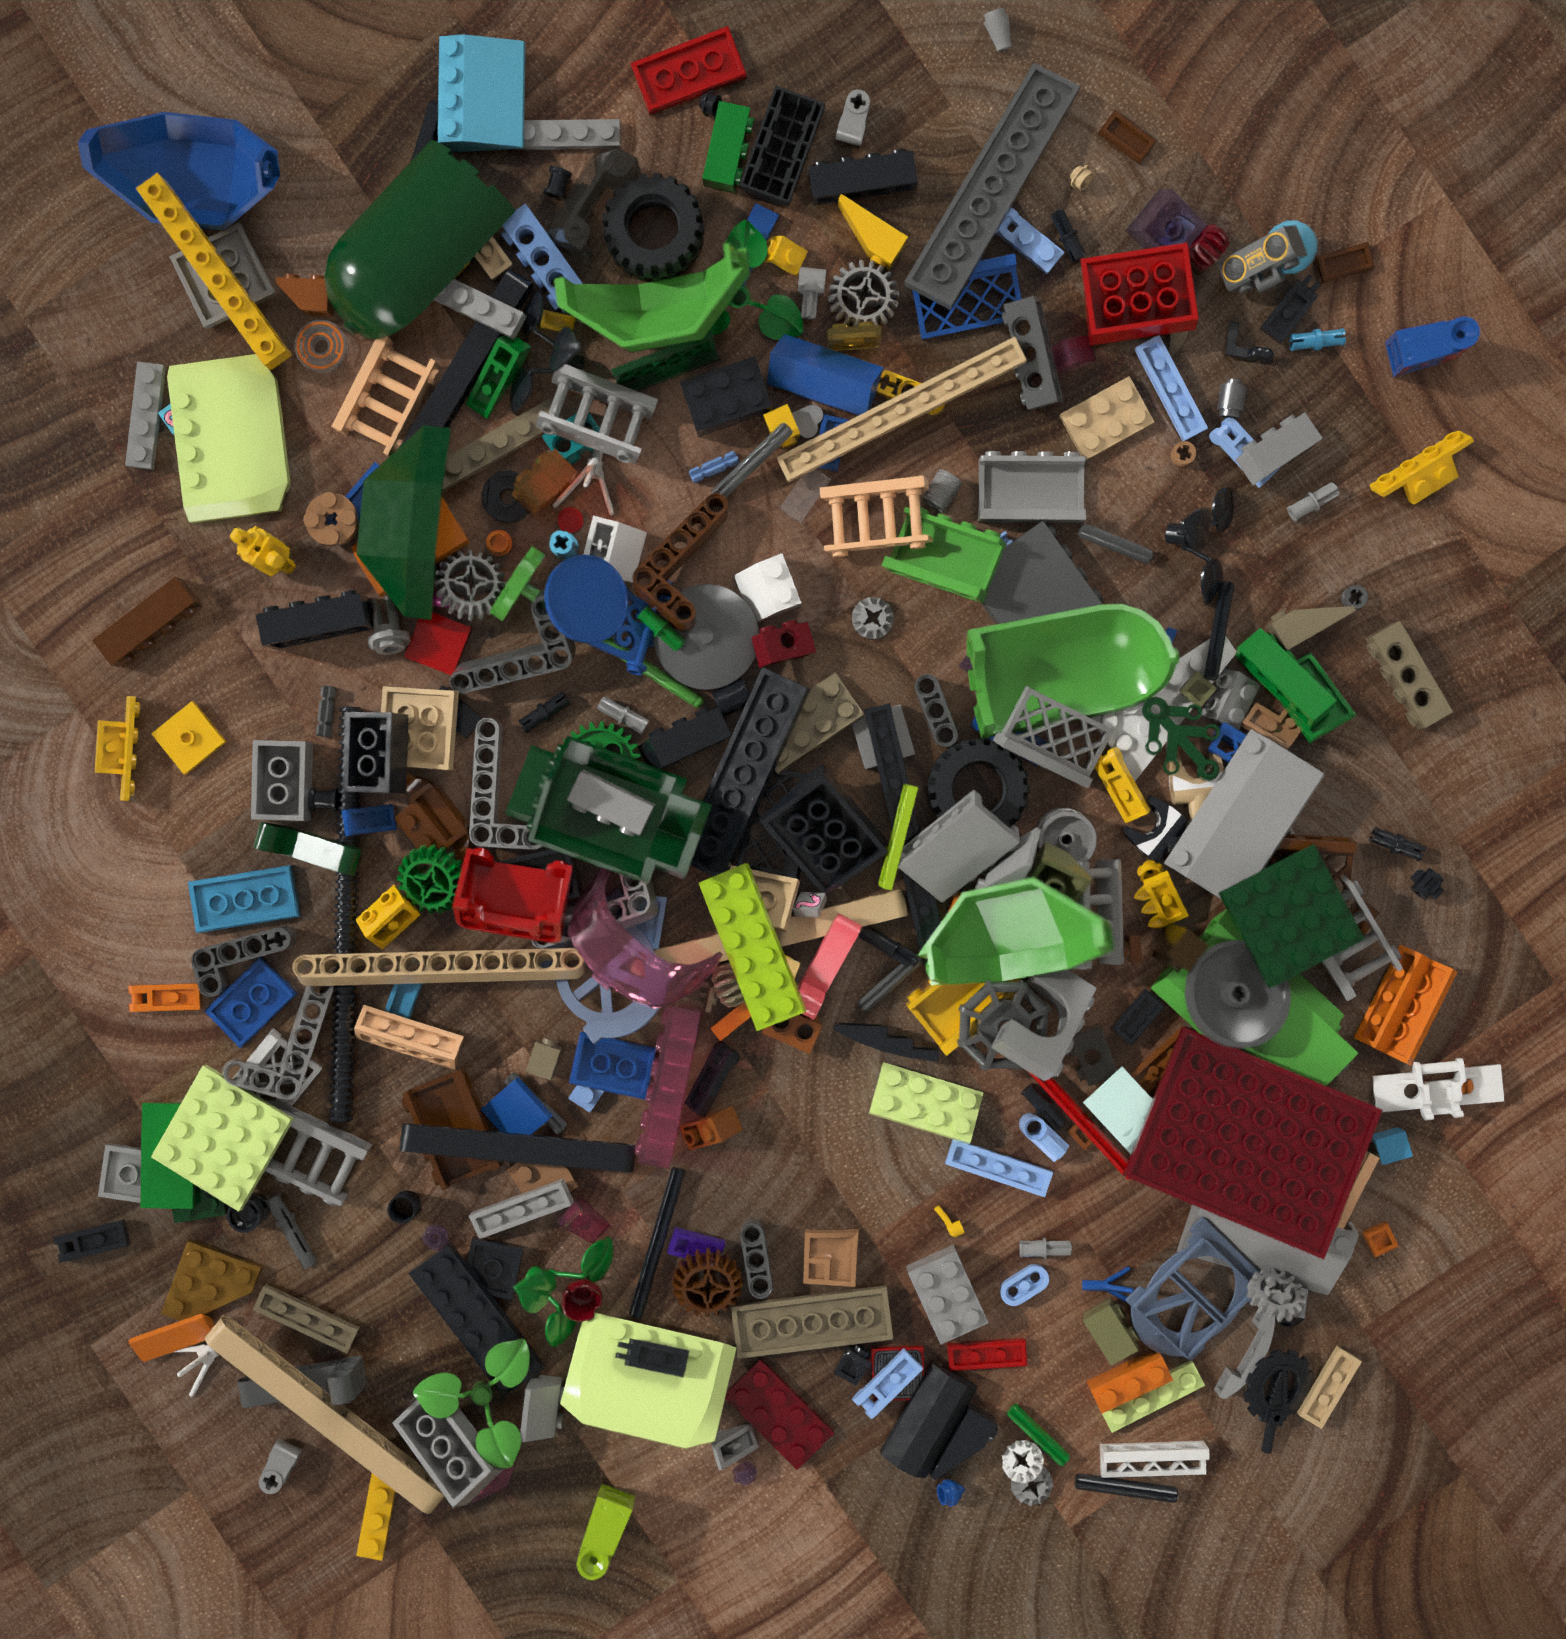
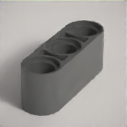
M924 674L914 684L916 697L933 741L939 747H949L957 740L956 726L938 680L933 675ZM927 679L932 682L933 691L931 693L925 694L921 692L919 684L922 680ZM938 704L942 707L943 713L940 718L930 716V705ZM942 728H947L952 733V739L948 743H943L938 738V733Z
M750 1218L741 1227V1243L748 1286L753 1297L764 1299L771 1294L773 1284L765 1229L760 1220ZM750 1227H755L759 1230L760 1234L755 1238H750L746 1235L745 1231ZM754 1253H759L764 1257V1260L761 1263L755 1264L749 1257ZM758 1279H764L767 1281L768 1286L764 1289H758L754 1286V1282Z

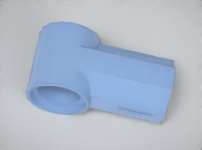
M1030 1112L1021 1117L1019 1127L1022 1133L1053 1162L1060 1159L1066 1153L1069 1145L1040 1116ZM1031 1121H1038L1039 1126L1037 1130L1028 1132V1124Z

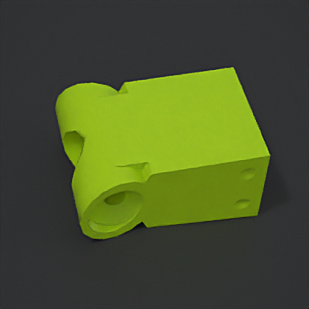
M601 1483L577 1559L579 1573L588 1580L599 1579L607 1571L633 1510L635 1500L634 1495Z

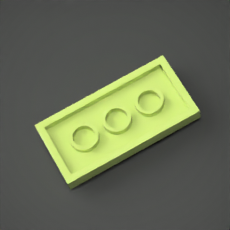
M883 1062L868 1114L970 1144L984 1092Z

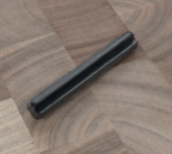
M1222 581L1220 583L1204 671V678L1206 680L1216 681L1219 677L1235 586L1232 582Z
M1080 1473L1076 1474L1074 1480L1075 1488L1078 1490L1176 1503L1178 1499L1177 1488L1171 1486L1102 1478L1101 1476Z

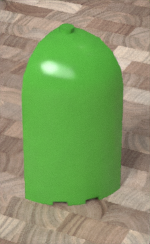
M1101 604L971 629L967 633V656L970 658L973 667L972 670H968L970 690H976L977 706L973 708L982 739L995 737L997 731L1002 733L1026 686L1091 718L1129 709L1152 698L1166 687L1174 674L1176 665L1179 663L1178 651L1176 648H1173L1168 635L1160 623L1143 610L1124 604ZM1030 696L1026 703L1027 712L1040 708L1037 697ZM1056 707L1046 711L1049 723L1061 719L1059 708ZM1041 713L1029 718L1032 729L1044 725ZM1025 721L1017 722L1012 733L1027 730Z

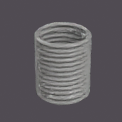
M939 469V472L936 473L931 484H929V490L923 494L922 500L934 509L944 513L949 508L950 503H952L951 501H953L963 483L953 474Z

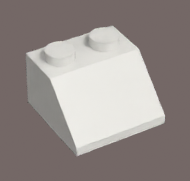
M783 554L756 563L734 575L742 598L751 608L757 623L801 606V600Z

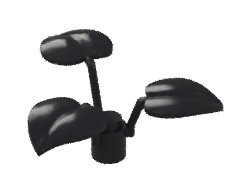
M538 291L535 292L523 310L527 317L520 329L525 335H528L532 330L536 335L551 344L554 350L550 357V368H531L528 371V368L522 367L514 377L510 388V405L513 413L517 416L518 411L524 406L531 394L533 387L532 376L534 374L554 373V371H558L565 364L583 370L585 362L584 356L577 354L582 347L577 342L571 328H562L555 341L538 330L537 324L543 315V300Z
M1224 487L1217 492L1212 503V514L1209 508H1199L1180 522L1181 524L1170 523L1165 532V540L1168 544L1181 545L1182 550L1205 560L1206 565L1201 572V591L1205 606L1214 599L1219 591L1220 583L1223 580V568L1220 560L1215 559L1212 561L1210 557L1200 551L1204 549L1211 527L1216 525L1217 532L1222 533L1232 522L1234 498L1230 487Z

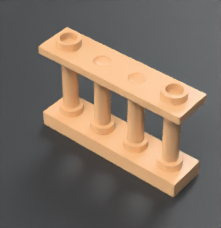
M386 336L375 339L332 427L346 436L349 431L355 430L385 445L386 448L383 453L390 457L402 444L431 384L435 385L440 376V366L435 360L430 359L426 367L396 352L394 347H392L393 341ZM391 360L422 376L416 389L413 390L382 374L380 369L384 361ZM378 383L410 399L404 412L401 413L371 398L369 391L372 385ZM366 406L397 422L398 424L392 436L390 437L359 421L357 415L361 407L364 408Z
M925 476L821 487L820 498L829 501V505H832L834 545H825L824 551L832 553L833 557L848 556L849 551L910 545V549L926 548V543H933V537L928 534L922 535L919 495H922V491L929 490L928 479ZM897 493H906V496H909L912 536L896 538L893 498H896ZM880 495V499H883L886 539L870 540L868 501H870L871 496ZM854 498V502H857L860 542L845 543L842 504H844V499Z

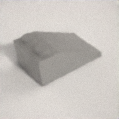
M1035 828L1019 837L1020 843L1013 851L1007 852L998 859L995 865L986 868L980 873L983 878H979L974 890L1024 880L1032 866L1041 829Z

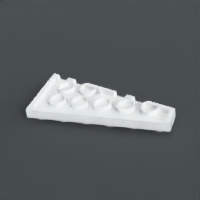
M1225 637L1219 674L1236 654V650L1227 637ZM1210 638L1179 658V663L1176 665L1174 674L1166 687L1153 697L1162 698L1168 706L1188 707L1192 705L1178 691L1195 671L1204 676ZM1145 701L1129 709L1091 717V719L1114 730L1107 745L1110 749L1114 747L1120 749L1123 761L1134 781L1137 780L1155 757V755H1149L1145 751L1149 731V722L1142 714V706ZM1154 705L1151 707L1153 714H1160L1158 706ZM1169 717L1176 725H1180L1185 717ZM1160 725L1158 740L1163 747L1167 742V731ZM1098 728L1097 730L1102 736L1104 731ZM1151 742L1149 743V749L1152 752H1156L1158 745Z

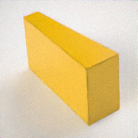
M543 309L540 328L561 331L562 328L569 327L573 331L576 317Z

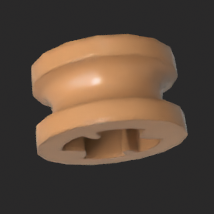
M1188 441L1176 444L1170 454L1172 462L1181 467L1189 465L1196 457L1194 445ZM1183 447L1186 448V453L1190 455L1189 459L1187 457L1184 460L1179 459L1180 454L1177 453V449L1181 451Z

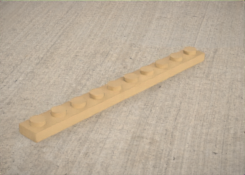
M1013 337L776 458L787 481L791 482L1027 363V360L1016 338Z

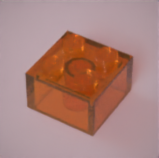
M556 449L550 454L547 451L543 452L535 460V464L532 466L533 469L529 471L526 468L516 477V481L513 483L515 488L511 495L533 518L570 485L577 474V471Z

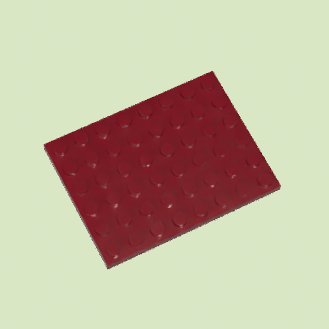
M1182 1027L1123 1176L1324 1260L1383 1109L1236 1048L1219 1045L1208 1039L1205 1035Z

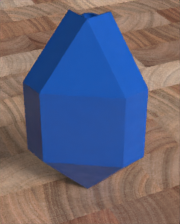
M160 112L87 129L78 141L82 167L151 223L161 224L136 188L156 173L167 180L200 228L225 231L275 187L280 177L278 151L238 120Z

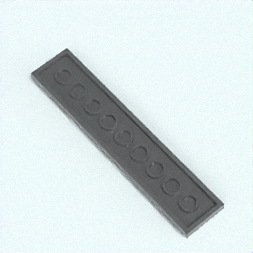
M1033 63L907 276L904 286L950 310L952 309L1080 89L1079 85Z

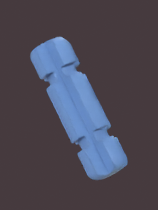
M735 451L724 454L725 457L723 458L719 456L703 463L700 468L697 466L690 469L689 475L692 481L698 483L704 480L703 478L706 476L709 478L725 471L727 467L737 466L739 464Z

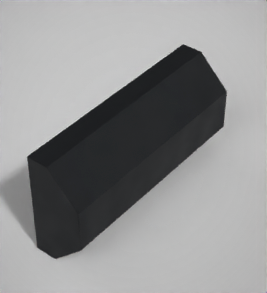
M775 85L741 179L740 189L755 199L775 206L790 205L821 120L825 103Z
M931 1361L913 1396L908 1400L881 1447V1455L895 1467L916 1478H926L978 1389L976 1384Z

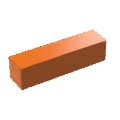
M746 1002L736 1006L711 1026L710 1029L720 1041L751 1017Z

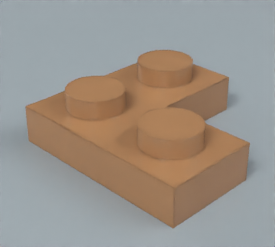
M1257 702L1241 724V727L1250 731L1252 729L1287 751L1301 733V730L1285 708L1280 715H1277Z

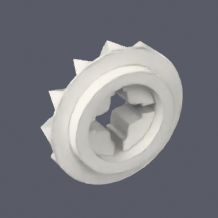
M1016 1440L1015 1443L1007 1446V1450L1002 1455V1468L1006 1475L1017 1483L1033 1481L1043 1469L1044 1459L1041 1450L1036 1444L1028 1440ZM1016 1454L1022 1457L1027 1455L1025 1460L1030 1466L1029 1469L1023 1465L1016 1466L1018 1464Z

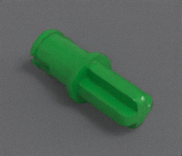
M649 605L645 608V611L643 610L637 618L654 632L653 636H658L673 651L677 652L685 644V639L668 625L669 621H664Z

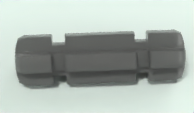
M322 686L320 693L322 700L319 701L317 718L319 725L316 727V735L330 737L332 732L330 723H333L335 707L333 698H336V688Z

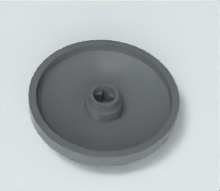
M700 584L681 590L680 593L695 606L696 623L691 630L685 632L679 631L670 623L668 624L685 639V644L677 652L673 651L658 636L654 637L655 650L660 663L675 680L691 688L714 690L732 684L747 672L756 656L751 637L759 634V630L751 608L738 594L722 586ZM681 612L677 615L682 620H686L691 616L687 612Z
M1241 940L1226 941L1208 948L1188 972L1185 983L1186 1005L1194 1024L1208 1039L1225 1047L1241 1049L1265 1043L1278 1033L1289 1013L1291 992L1288 980L1268 988L1244 941Z

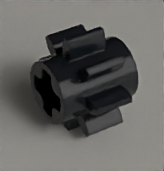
M1428 868L1426 871L1418 869L1410 877L1414 882L1410 888L1425 901L1429 897L1437 899L1444 891L1441 887V884L1444 882L1443 878L1431 868Z

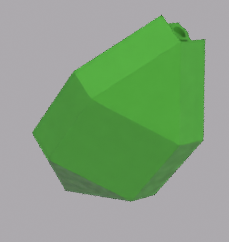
M729 243L723 244L725 258L702 272L638 285L573 284L565 277L556 278L554 283L557 306L631 353L703 339L750 275L747 249L735 250Z
M1029 878L963 892L917 956L928 959V962H926V972L930 977L931 986L978 984L988 980L991 982H1007L1073 969L1113 951L1114 944L1111 925L1108 921L1035 878Z

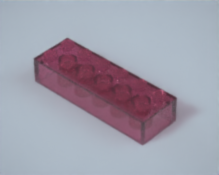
M672 1001L670 1006H665L663 1010L661 1025H665V1030L658 1035L655 1050L660 1051L659 1058L655 1057L650 1074L655 1079L654 1083H650L645 1102L650 1103L649 1109L645 1108L640 1123V1128L644 1129V1134L639 1135L635 1148V1154L639 1155L638 1163L670 1168L703 1008L677 1004L676 1001Z

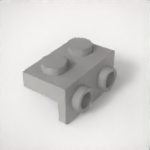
M1224 668L1214 685L1217 689L1205 702L1202 716L1215 720L1220 724L1225 722L1239 730L1260 684L1241 672Z

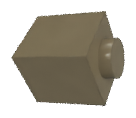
M544 1037L543 1040L538 1039L535 1042L526 1072L551 1080L554 1077L563 1047L558 1045L557 1040Z

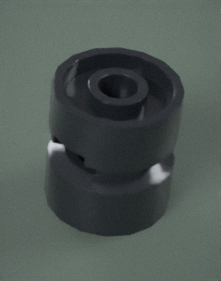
M252 1192L243 1210L238 1212L229 1206L227 1211L229 1225L240 1233H248L257 1228L269 1216L270 1209L265 1204L267 1198L261 1193Z

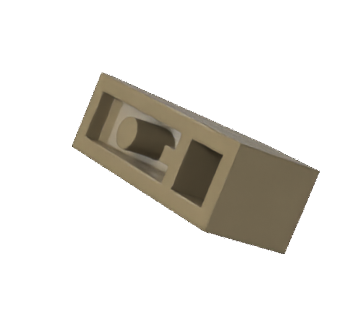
M1354 606L1299 609L1288 613L1283 609L1271 616L1272 622L1265 626L1269 633L1277 639L1278 645L1286 651L1356 611Z

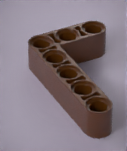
M712 493L707 496L633 573L632 579L635 593L679 631H689L694 627L696 623L695 606L669 584L667 580L727 519L728 501L720 493ZM720 506L722 510L720 512H713L710 508ZM695 524H702L705 526V528L702 530H695L692 528V526ZM677 542H684L687 544V546L682 549L676 548L674 545ZM660 560H666L669 562V565L659 567L656 563ZM643 578L651 580V583L646 586L640 585L638 582ZM662 595H667L671 600L663 603L658 601V598ZM681 612H687L691 616L686 620H682L677 615Z

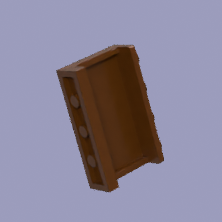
M465 1067L408 1089L403 1093L402 1104L407 1113L410 1112L414 1121L412 1124L491 1131L485 1114L480 1110L482 1108ZM423 1154L425 1160L430 1161L433 1167L431 1174L437 1186L440 1185L442 1190L485 1171L500 1168L504 1161Z

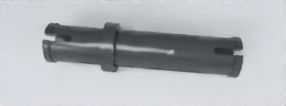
M278 1193L267 1199L265 1204H267L276 1220V1227L281 1228L302 1268L306 1269L315 1264L318 1259L294 1220L296 1216L293 1212L290 1213L281 1194Z

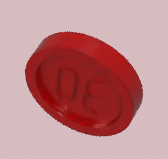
M568 507L559 513L557 523L563 532L574 534L582 529L584 518L578 509Z

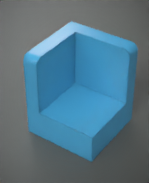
M1399 1127L1373 1134L1370 1142L1375 1144L1381 1164L1386 1165L1413 1157L1406 1132Z

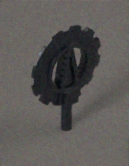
M1281 1349L1271 1352V1356L1266 1359L1262 1357L1255 1364L1257 1367L1253 1373L1249 1372L1245 1381L1248 1385L1247 1390L1243 1391L1244 1401L1250 1405L1247 1410L1253 1417L1259 1415L1258 1420L1266 1423L1261 1451L1267 1454L1272 1453L1276 1427L1283 1426V1421H1287L1288 1415L1291 1413L1295 1415L1310 1391V1382L1313 1381V1371L1308 1369L1309 1361L1304 1356L1299 1358V1353L1288 1349V1352H1282ZM1287 1370H1290L1294 1377L1293 1386L1289 1393ZM1272 1375L1273 1378L1270 1380L1269 1389H1267V1394L1264 1397L1265 1384Z

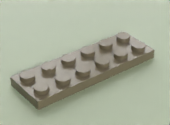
M886 1285L731 1305L738 1359L893 1340Z

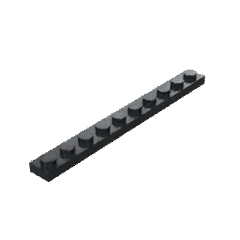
M889 703L864 709L892 829L903 785H909ZM914 806L903 846L920 833ZM901 870L919 950L921 951L941 923L935 897ZM921 957L922 963L925 965L928 959Z

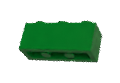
M719 101L702 177L703 187L734 193L735 186L740 185L743 176V169H739L741 159L746 160L749 144L745 143L747 133L752 134L755 119L751 117L750 107Z

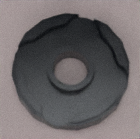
M511 470L499 471L491 476L484 483L481 493L482 504L487 513L495 520L503 523H516L524 519L532 510L534 503V490L530 482L520 473ZM506 490H512L515 494L513 502L505 504L501 500V495Z

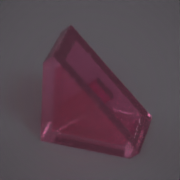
M1088 336L1066 338L1051 346L1058 375L1096 361Z

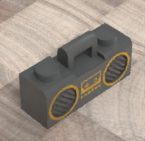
M1283 226L1218 261L1217 264L1229 292L1239 291L1240 294L1248 292L1255 288V283L1258 291L1262 293L1285 281L1282 267L1285 271L1300 264L1299 260L1307 256V252L1297 226ZM1272 271L1273 275L1264 279L1263 275Z

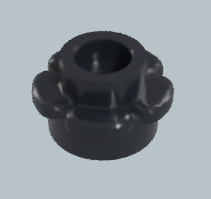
M714 90L704 93L699 102L702 113L706 117L709 115L716 116L719 101H722V97L716 94Z

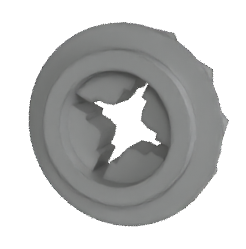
M868 597L861 600L855 606L852 613V623L855 630L861 636L868 639H877L886 635L894 621V614L890 605L881 598ZM865 609L872 613L882 611L877 618L881 627L873 622L864 625L868 619Z
M1028 1464L1023 1465L1024 1467L1026 1466L1028 1469L1030 1468ZM1044 1466L1039 1476L1033 1480V1482L1039 1481L1036 1485L1037 1493L1032 1491L1031 1488H1025L1028 1486V1483H1017L1011 1480L1013 1494L1020 1503L1032 1506L1034 1504H1042L1044 1500L1050 1497L1053 1481L1051 1474Z

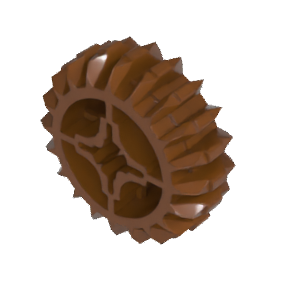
M708 1247L705 1253H701L697 1249L695 1251L696 1256L687 1253L686 1261L680 1260L678 1263L679 1268H675L674 1278L672 1279L673 1294L675 1298H678L679 1305H685L687 1313L694 1309L696 1317L701 1312H704L707 1318L711 1312L719 1316L721 1309L728 1312L729 1304H736V1297H740L743 1286L742 1271L740 1268H737L735 1259L730 1260L728 1253L721 1256L719 1249L715 1253H711ZM709 1276L710 1283H708V1289H706L707 1277Z

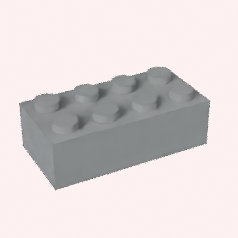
M416 1400L392 1423L453 1508L467 1505L504 1470V1468L489 1464L480 1456L476 1448L478 1432L459 1407L449 1417L435 1418L429 1415L422 1408L418 1400Z

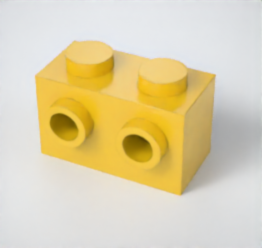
M395 885L384 892L378 900L356 919L364 936L381 950L421 915L416 906L411 905L412 900L405 898V893L402 890H398L399 888Z

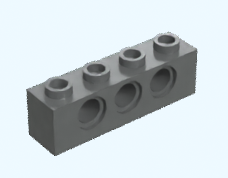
M1031 296L1004 304L1005 312L1002 313L1004 325L1006 328L1009 327L1011 338H1016L1027 360V363L1014 369L1017 379L1021 380L1023 390H1020L1022 404L1026 405L1027 410H1034L1064 402L1041 298ZM1027 320L1031 328L1028 334L1023 335L1020 327ZM1030 347H1034L1036 357L1030 362L1026 357V352ZM1036 373H1039L1042 376V383L1036 388L1032 383V378Z

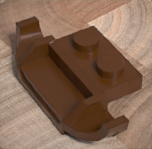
M407 774L406 790L412 795L408 798L411 804L394 817L395 821L417 849L422 845H426L429 848L434 844L438 850L443 846L446 849L452 847L457 855V860H462L461 863H463L467 848L472 849V841L470 840L468 829L469 823L439 784L435 785L426 778Z

